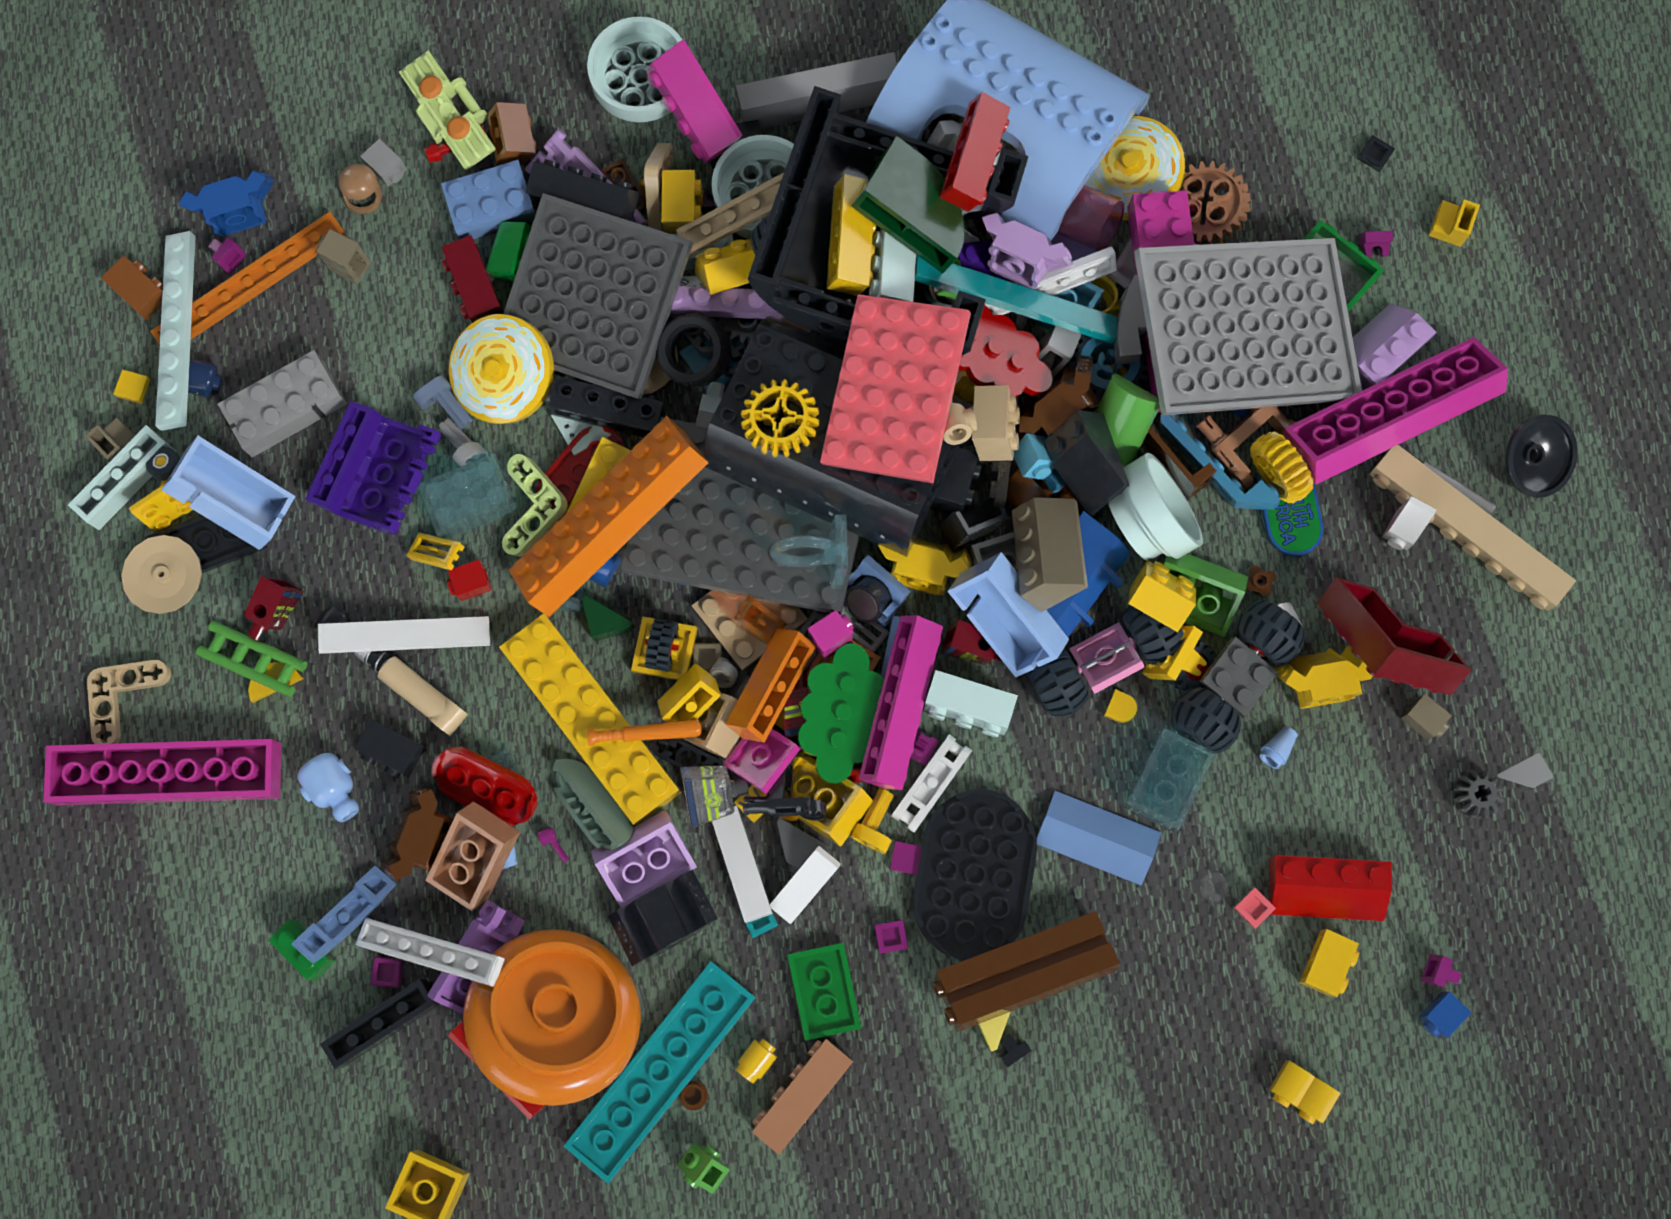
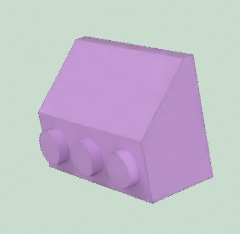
M1390 303L1353 337L1361 386L1367 389L1390 378L1423 348L1437 332L1418 313Z
M666 809L633 827L631 838L621 847L614 850L604 848L591 850L595 866L621 908L657 887L674 880L681 874L697 868Z

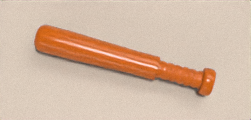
M686 720L623 727V729L594 731L593 728L587 729L588 745L594 746L595 742L624 740V742L698 737L701 735L702 728L700 721Z

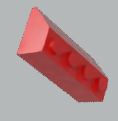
M1275 855L1269 858V902L1276 908L1270 915L1385 921L1392 892V862Z

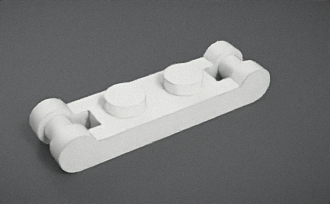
M950 734L891 816L897 821L902 820L909 825L907 828L914 833L973 751L967 746L962 747L955 742L956 738ZM948 751L957 756L954 762L944 757ZM910 804L920 809L916 816L907 811Z

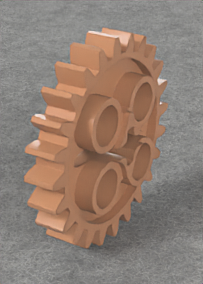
M1201 161L1199 169H1195L1190 164V172H1185L1179 191L1187 190L1190 212L1197 213L1191 218L1193 239H1197V244L1202 245L1203 240H1207L1208 244H1213V239L1215 238L1220 243H1223V235L1226 234L1228 237L1233 238L1232 229L1240 231L1241 223L1239 221H1247V214L1244 212H1250V204L1247 202L1251 201L1250 193H1246L1248 185L1247 183L1242 184V175L1235 177L1234 168L1226 172L1225 163L1221 164L1218 169L1215 168L1214 161L1206 168L1203 161ZM1212 183L1209 190L1210 201L1207 203L1205 224L1201 225V221L1203 218L1202 206H1204L1206 202L1207 184ZM1194 187L1201 188L1197 193L1189 192ZM1219 190L1228 191L1225 195L1216 194ZM1217 214L1224 216L1220 220L1211 219L1214 215Z

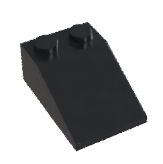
M1078 410L1044 440L1052 465L1089 515L1097 513L1130 486L1104 414Z

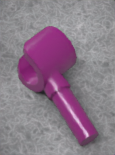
M546 828L538 832L542 846L551 843L563 863L569 860L559 845L554 829Z

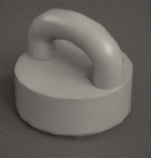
M719 657L712 665L709 674L716 678L718 687L730 688L735 684L738 671L728 659Z

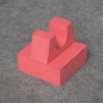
M1253 888L1233 907L1253 929H1256L1276 909L1256 888Z

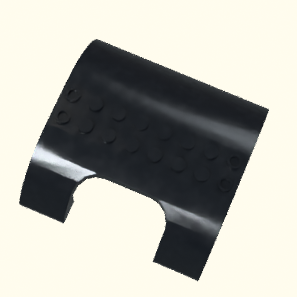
M814 86L750 269L748 281L758 296L784 317L815 332L847 342L857 296L827 289L834 185L844 174L867 180L881 155L896 136L928 159L944 178H946L954 151L838 114L837 110L841 94ZM1002 148L996 164L993 165L995 166L994 174L986 186L988 194L982 205H977L969 212L961 209L963 220L982 218L995 213L999 214L1012 208L1016 201L1029 156ZM876 225L875 231H879L881 228ZM914 281L913 302L969 310L971 315L962 356L969 353L986 299L958 290L953 305L943 304L932 297L929 285ZM869 287L860 295L869 296Z

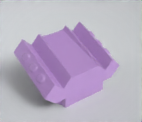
M998 213L982 217L986 230L993 239L988 249L991 254L988 260L990 271L1034 290L1048 271L1073 265L1071 253L1063 243L1052 245L1045 234L1015 220L1005 223Z

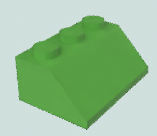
M1186 554L1179 559L1165 556L1162 564L1170 570L1169 573L1176 577L1184 576L1194 583L1193 587L1196 588V605L1185 622L1225 637L1245 594L1248 576L1190 554Z

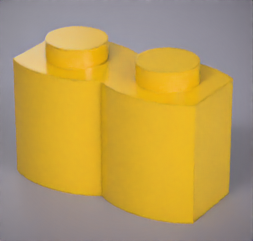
M1289 1060L1285 1061L1269 1088V1091L1274 1093L1272 1098L1274 1101L1286 1108L1290 1104L1300 1110L1298 1116L1312 1125L1315 1121L1324 1123L1341 1094Z

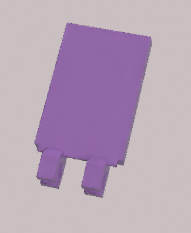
M487 900L479 911L480 918L473 919L458 945L492 954L498 948L518 936L525 920ZM441 972L427 996L437 1003L464 1014L465 999L472 980Z

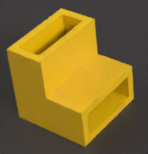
M1464 199L1460 205H1456L1443 200L1438 207L1429 236L1461 247L1472 231L1480 204Z

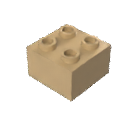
M1009 385L974 386L973 411L977 423V431L972 432V440L979 460H1013L1014 450L1019 448L1018 433H1015V424L1020 423L1019 407H1016V396H1011Z

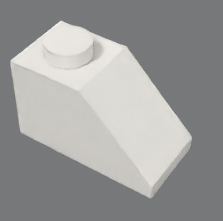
M1411 496L1397 509L1382 537L1388 540L1387 543L1391 547L1407 551L1419 538L1434 516L1436 509Z

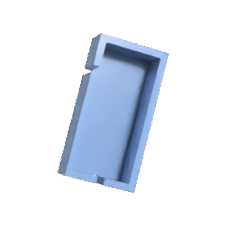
M197 436L187 447L162 488V491L183 504L187 500L190 501L189 507L259 550L272 539L282 518L295 498L293 494L200 436Z
M1002 552L961 572L948 590V593L963 611L969 607L977 594L980 595L967 613V617L1015 677L1035 669L1036 665L1040 667L1057 659L1069 640L1047 610L1040 612L1020 596L1018 573Z

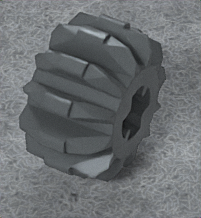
M1471 771L1468 777L1461 776L1459 778L1461 785H1457L1453 789L1461 794V796L1454 798L1455 803L1463 802L1464 804L1461 806L1460 812L1464 813L1469 810L1470 818L1473 819L1477 818L1478 815L1485 819L1489 817V812L1497 813L1499 809L1496 804L1504 802V799L1497 795V793L1504 791V788L1501 786L1495 787L1494 785L1498 778L1494 776L1488 779L1487 771H1482L1479 775L1476 771ZM1482 791L1483 797L1476 798L1475 792Z

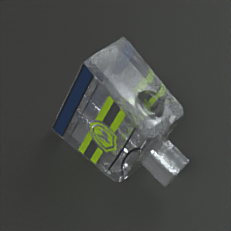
M725 766L680 768L691 828L733 814L735 812L733 797L749 794L747 781L742 778L730 781Z

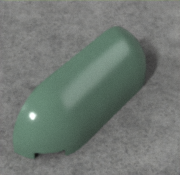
M573 759L556 760L553 765L558 787L554 788L556 795L590 842L598 849L604 848L607 850H614L624 845L632 836L633 828L631 821L595 773L579 761Z

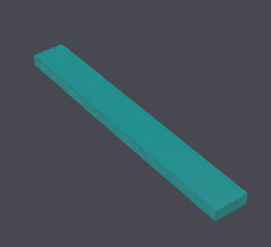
M916 254L914 281L957 294L958 290L986 299V304L1111 344L1117 339V316L953 263L942 274Z

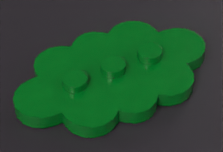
M857 644L841 646L835 652L832 664L821 663L810 671L807 678V687L810 694L803 699L800 706V713L805 723L798 732L799 746L806 754L816 757L815 768L818 776L830 784H838L846 780L851 774L853 764H863L884 678L879 673L869 670V656L866 650Z

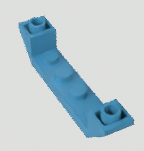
M1160 412L1159 430L1198 471L1208 463L1212 464L1217 472L1211 479L1210 484L1233 508L1274 510L1278 507L1280 502L1279 493L1274 486L1269 483L1266 485L1261 480L1244 494L1242 492L1244 490L1242 485L1235 478L1230 479L1223 472L1225 471L1223 465L1216 458L1211 459L1205 453L1204 445L1198 439H1192L1186 433L1185 425L1179 419H1172L1177 414L1161 416Z

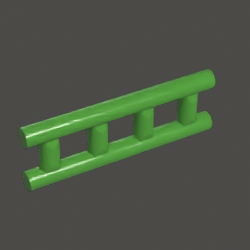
M217 621L210 623L209 630L216 634L208 648L202 645L197 648V656L288 697L293 695L295 687L289 685L288 682L295 669L303 672L307 668V661L264 642L255 640ZM226 638L239 643L231 658L219 653ZM249 648L261 653L254 669L242 664ZM271 659L285 664L277 679L264 674Z

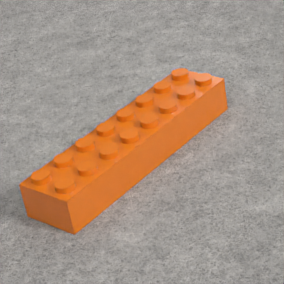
M666 416L657 424L650 433L636 444L609 473L596 483L569 512L556 522L509 569L510 574L530 605L550 617L709 463L688 434L669 417Z

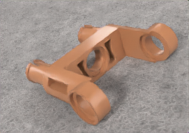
M1277 406L1251 408V413L1228 433H1224L1210 415L1196 425L1211 443L1212 452L1229 470V478H1235L1244 488L1243 491H1246L1254 483V480L1249 474L1251 471L1233 450L1266 421L1270 423L1278 434L1285 437L1284 428L1296 422L1287 419Z

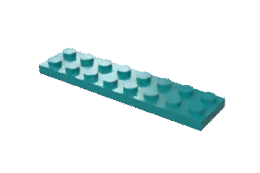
M710 961L563 1147L609 1184L756 997Z

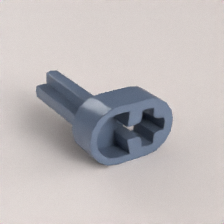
M443 375L434 378L414 394L413 399L422 410L429 408L438 401L461 430L468 427L473 421L451 393V385Z

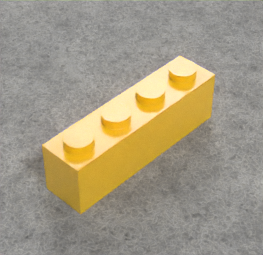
M844 174L834 185L827 289L858 296V294L860 295L866 288L870 287L873 280V272L870 271V266L875 252V246L872 245V236L875 232L876 224L852 207L853 202L867 180Z

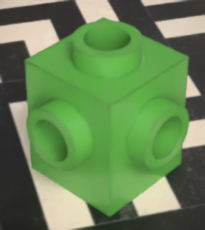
M693 1142L677 1164V1167L685 1174L683 1177L685 1182L695 1189L700 1186L711 1194L715 1192L730 1171L719 1159L721 1156L720 1152L709 1144L704 1148L696 1142Z

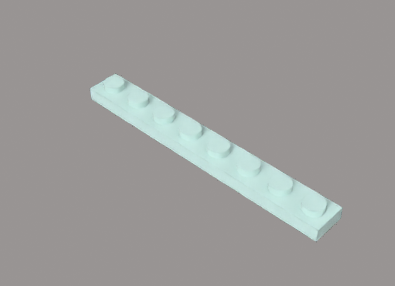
M191 231L167 235L165 240L155 424L161 431L184 427L187 423L195 235Z

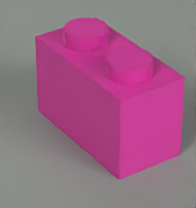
M837 610L809 627L808 633L810 640L816 646L824 661L834 656L841 646L853 643L852 634H854V627L845 614L840 616Z

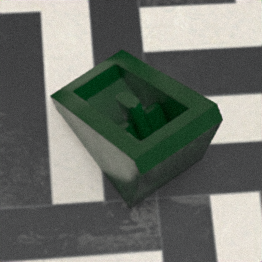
M586 595L582 598L590 635L594 641L630 633L635 629L633 622Z

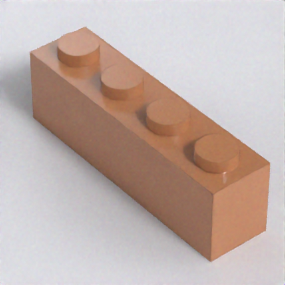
M828 1039L823 1043L818 1040L807 1053L811 1056V1059L805 1066L801 1063L798 1064L789 1076L793 1079L787 1089L781 1086L770 1099L775 1103L768 1112L762 1109L752 1122L756 1126L752 1133L778 1155L853 1063L851 1058Z

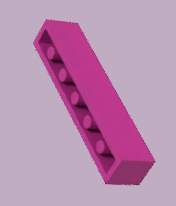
M918 615L900 616L859 780L884 789H903L907 778L910 757L914 750L917 729L921 722L920 717L924 701L927 697L931 673L934 670L937 649L941 642L943 626Z

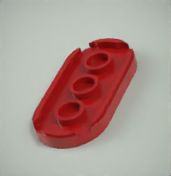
M591 427L580 431L544 473L567 500V510L562 517L567 513L600 443V440L593 441L586 450L575 456L573 455L571 450L583 436L588 434ZM602 427L604 432L611 435L606 439L625 447L621 436L614 429ZM541 479L538 481L536 493L542 488ZM551 500V502H550V503L552 504L551 509H555V508H556V505H555V501H556V500Z
M463 747L447 748L435 758L432 764L433 779L437 780L439 790L450 799L465 806L475 802L510 826H515L518 823L523 824L536 811L537 795L535 789L526 778Z

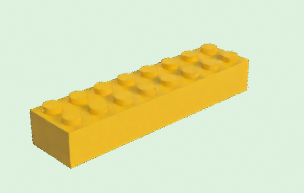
M544 613L499 647L634 826L650 818L682 793L642 740L624 742V740L595 742L594 746L588 745L587 729L593 728L594 731L618 730L628 727L630 724Z

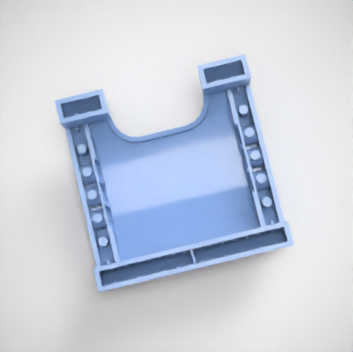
M947 0L893 70L878 96L866 123L921 141L924 130L932 120L948 113L965 117L968 104L981 92L1011 107L1007 117L1010 122L1001 139L1010 143L1020 154L1029 157L1015 204L1012 208L1002 212L1000 217L1005 223L1015 220L1041 232L1051 241L1059 230L1066 210L1132 116L1140 115L1149 100V94L986 0Z

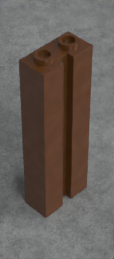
M1094 911L938 970L934 978L935 981L932 984L938 999L943 998L946 1005L944 1014L950 1026L954 1025L956 1032H960L1115 972L1120 962L1111 942L1108 943L1105 936L1106 931L1097 912Z

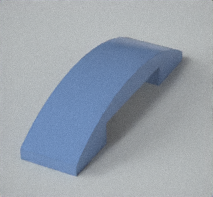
M374 866L355 884L354 889L317 924L313 923L292 942V945L314 964L355 930L389 894L396 883L377 866Z

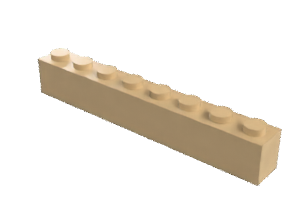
M1396 445L1390 448L1369 475L1373 477L1374 483L1380 488L1389 489L1393 492L1395 498L1401 504H1404L1412 496L1436 509L1429 523L1432 522L1440 528V533L1445 538L1455 540L1461 544L1463 551L1473 558L1478 557L1483 561L1488 571L1495 575L1500 574L1508 580L1507 584L1513 590L1523 592L1530 597V602L1535 607L1547 611L1556 607L1576 582L1574 578L1401 446Z

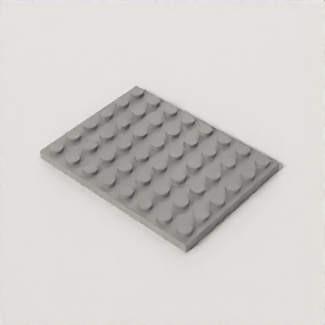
M1335 238L1138 248L1134 251L1161 416L1337 402L1362 391Z

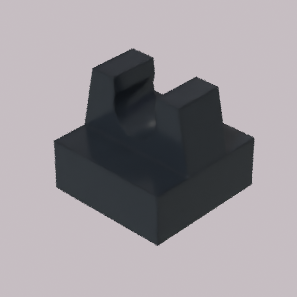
M1010 1034L1000 1039V1043L1007 1052L1000 1057L1006 1067H1010L1032 1051L1026 1041L1017 1045Z

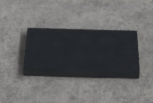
M203 515L145 537L147 539L166 535L177 537L189 544L200 559L202 574L268 548L267 544L260 550Z

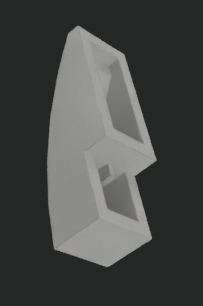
M1138 275L1134 276L1118 312L1117 339L1114 341L1115 365L1137 363L1142 355L1139 336L1145 334L1147 327Z

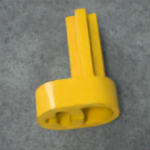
M879 788L862 823L856 824L850 837L879 853L886 854L892 840L877 832V829L894 795L885 789Z

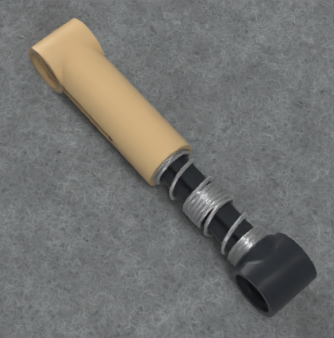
M330 604L312 626L318 630V624L349 623L353 621ZM381 651L355 652V656L366 665H371L375 668V672L378 673V679L412 704L449 736L453 734L468 714L441 694L396 656L388 658L385 655L386 652L382 653Z

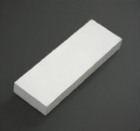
M818 846L771 902V909L791 924L839 868L841 863Z

